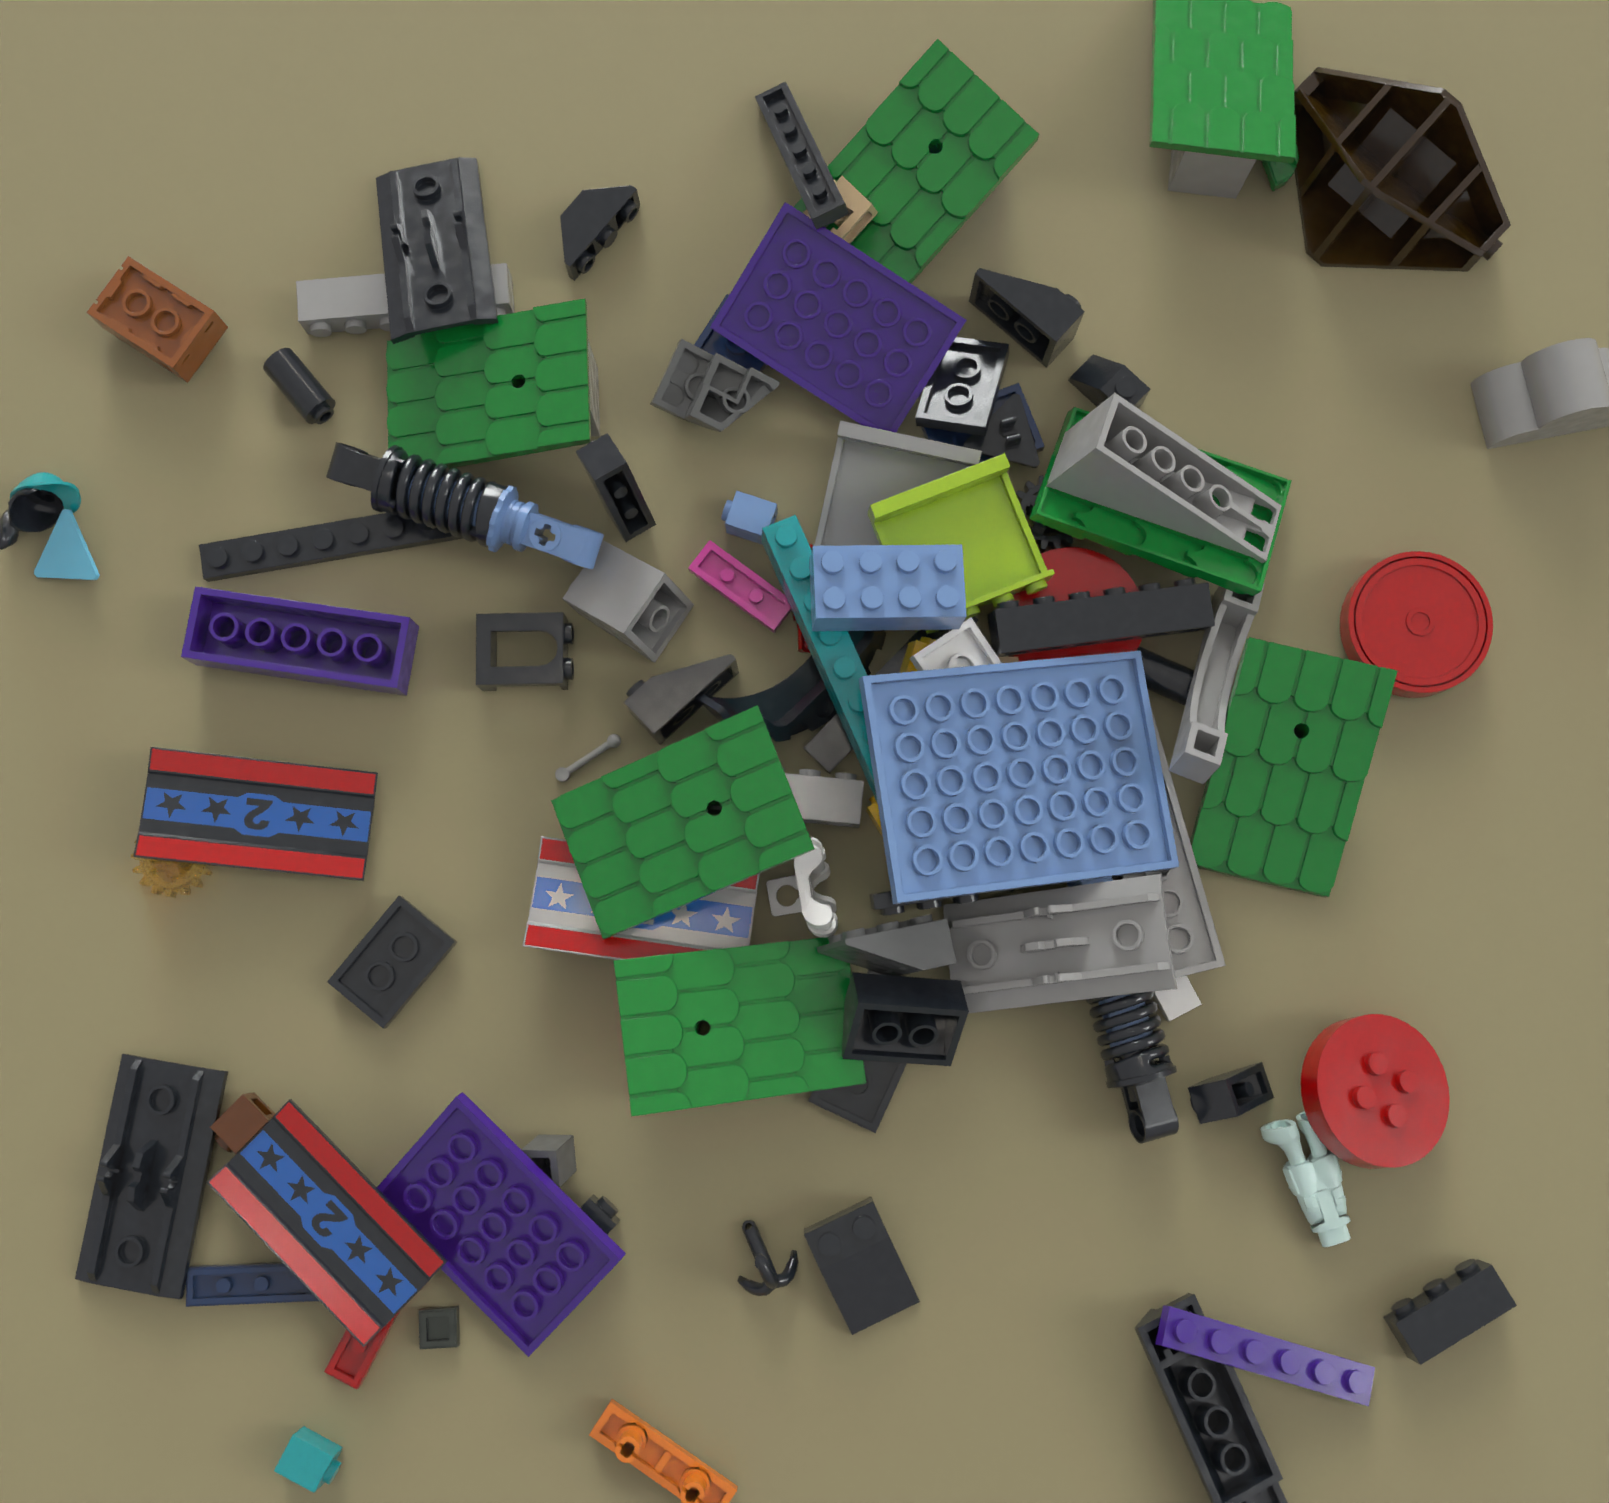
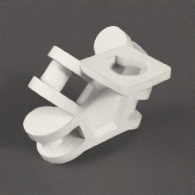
M810 837L815 849L794 858L796 875L767 881L771 914L773 916H782L802 912L809 930L815 936L829 937L836 932L838 926V917L835 914L837 911L836 901L832 897L818 894L814 891V888L830 876V868L824 862L826 853L822 843L818 839ZM790 885L799 891V898H797L793 905L783 906L778 902L777 892L782 886Z

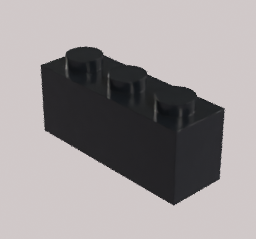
M608 433L576 451L607 514L625 542L656 525L626 460Z
M1479 1259L1463 1261L1455 1267L1456 1273L1444 1280L1443 1278H1438L1427 1283L1423 1287V1293L1413 1299H1402L1391 1307L1392 1312L1383 1318L1407 1358L1422 1365L1517 1306L1492 1264Z

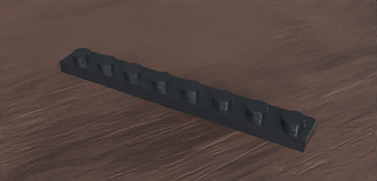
M382 513L200 544L199 549L203 579L211 582L464 538L455 537L450 532L443 533L438 528H429L424 523H415L412 519H403L399 514Z

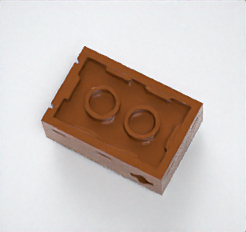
M128 256L121 265L123 269H118L97 297L98 303H93L86 313L104 330L188 383L225 333L228 326L214 310Z

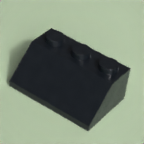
M852 972L844 1002L842 1058L951 1066L969 1012L961 981Z

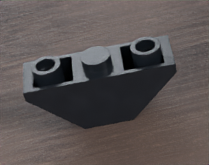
M627 185L582 190L560 215L564 262L569 277L574 281L581 273L585 274L592 268L597 254L603 247L608 248L617 237V231L625 222H631L638 214L640 201L638 191L634 186Z

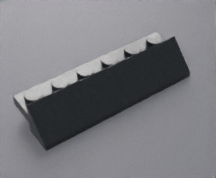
M1188 1293L1165 1305L1204 1316L1195 1294ZM1163 1307L1150 1309L1136 1325L1135 1330L1211 1503H1288L1279 1484L1283 1477L1234 1367L1156 1345Z

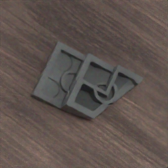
M681 339L676 346L650 405L688 422L721 432L775 390L780 382L752 367L746 369L718 353L712 355Z

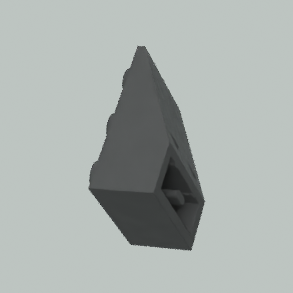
M932 914L911 918L902 922L894 921L880 924L868 929L859 928L842 932V934L829 936V944L817 947V952L884 975L901 976L957 963L947 919L933 921Z

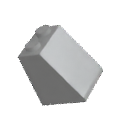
M602 540L594 568H583L562 598L578 614L654 663L694 606L690 599L665 573Z

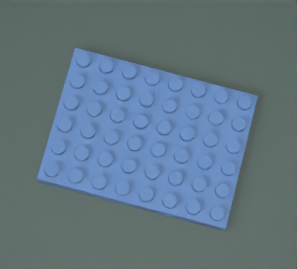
M1141 651L862 676L859 679L893 904L1179 867Z

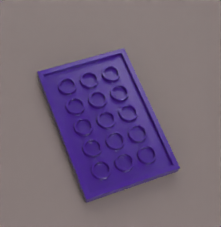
M785 202L710 328L859 424L897 432L967 320L825 227L816 230L811 218Z
M463 1092L454 1098L377 1186L389 1201L447 1259L448 1262L441 1270L528 1357L626 1255Z

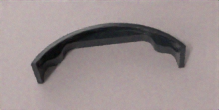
M885 630L848 631L864 669L869 676L871 674L869 666L876 650H882L886 632ZM812 655L789 677L762 692L737 698L713 697L703 693L696 697L720 722L758 705L771 740L775 742L791 740L792 735L807 729L812 732L829 722L837 714Z

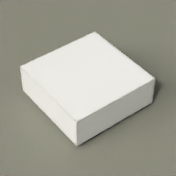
M1187 976L1176 978L1178 989L1153 991L1154 998L1167 1021H1171L1202 1005Z

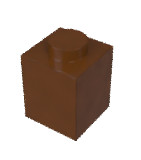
M255 1092L242 1094L210 1128L217 1134L215 1140L224 1150L230 1153L233 1151L237 1154L272 1119L275 1113Z

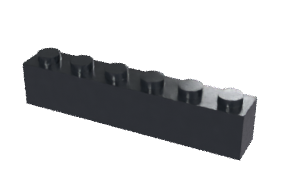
M1195 578L1174 581V587L1161 588L1160 583H1149L1138 586L1139 591L1126 593L1125 587H1117L1103 590L1104 596L1090 597V592L1086 591L1069 594L1068 600L1055 602L1054 596H1045L1033 599V605L1019 606L1018 600L1001 602L997 604V609L987 614L992 649L998 657L1204 631L1215 626L1209 583L1196 584Z

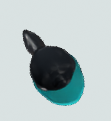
M39 472L22 480L11 491L8 509L0 518V550L16 543L19 531L42 532L56 524L63 509H70L75 513L81 504V495L78 488L74 484L64 482L60 477L47 472Z

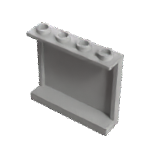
M840 421L835 453L817 536L813 546L880 545L867 514L871 504L978 464L982 451Z

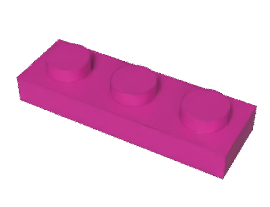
M711 540L708 541L688 567L692 574L773 633L776 632L791 612V607L785 594Z

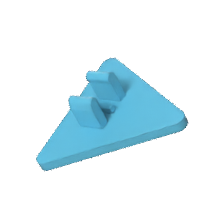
M62 510L34 570L36 577L97 580L100 574L72 510Z

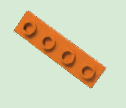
M611 1399L589 1436L614 1452L621 1462L629 1463L677 1496L681 1503H730L737 1492L738 1486L614 1399Z

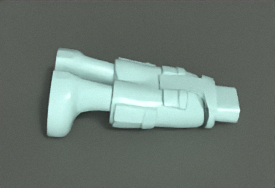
M1305 1111L1299 1113L1296 1116V1120L1311 1151L1307 1159H1305L1302 1150L1300 1134L1295 1121L1288 1119L1277 1120L1262 1126L1260 1130L1263 1139L1268 1143L1280 1146L1289 1160L1282 1169L1289 1189L1297 1197L1301 1209L1311 1225L1312 1232L1318 1233L1322 1247H1330L1350 1240L1351 1237L1346 1224L1351 1220L1348 1215H1345L1347 1214V1205L1341 1183L1343 1179L1338 1158L1330 1150H1327L1326 1146L1317 1137Z

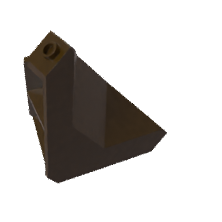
M1317 67L1294 91L1296 145L1299 155L1295 168V179L1306 254L1321 267L1468 272L1482 256L1488 261L1503 245L1498 239L1511 226L1462 103L1446 89Z

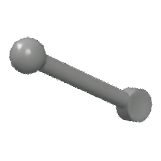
M611 734L607 738V742L569 767L558 768L555 772L556 779L561 782L568 781L571 773L610 747H618L621 743L620 736Z

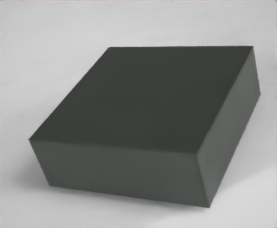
M459 1306L421 1308L419 1310L420 1349L453 1348L460 1345Z

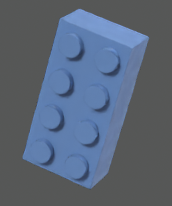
M962 544L812 547L809 559L812 631L960 629L967 617Z

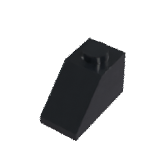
M1094 354L1068 379L1096 407L1116 393L1139 408L1150 391V388L1125 365Z
M1262 1062L1205 1079L1188 1087L1191 1096V1106L1196 1112L1200 1124L1238 1117L1274 1098Z

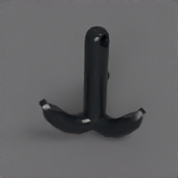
M746 1220L742 1225V1230L763 1282L758 1283L743 1276H739L737 1281L747 1292L756 1296H767L775 1288L787 1286L794 1279L799 1263L797 1251H791L790 1259L783 1272L777 1274L757 1225L752 1220ZM751 1224L752 1227L747 1230L746 1227Z

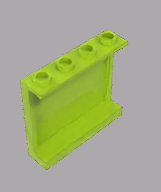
M1005 453L873 503L869 506L867 512L880 545L962 544L967 616L965 620L980 614L979 608L990 603L993 604L994 608H997L998 603L1013 601V594L1026 590L1027 595L1047 588L1046 582L1055 574L1053 569L1047 570L1014 491L1007 474L1011 466ZM925 630V631H926L927 634H930V633L936 632V631H938V630Z

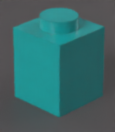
M303 1426L292 1435L274 1471L315 1493L324 1483L330 1485L342 1464L337 1458L343 1447Z

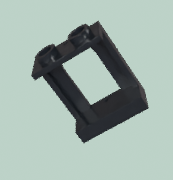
M563 612L476 614V686L482 691H497V687L560 686L562 690H568V680L574 679L573 658H568V644L574 643L573 623H568V619ZM541 631L552 635L557 642L556 656L546 665L497 667V632Z

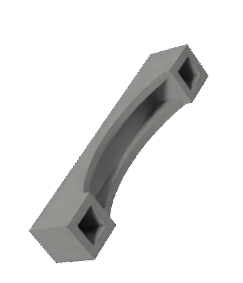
M1265 583L1263 584L1262 591L1254 596L1238 594L1220 586L1215 591L1212 601L1215 626L1206 629L1203 635L1168 771L1204 784L1220 767L1228 733H1225V720L1229 695L1245 640L1253 619L1258 613Z

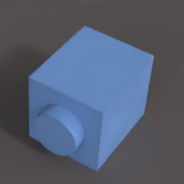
M736 491L733 501L727 500L722 512L721 520L726 521V533L762 544V528L775 523L778 514L777 504Z

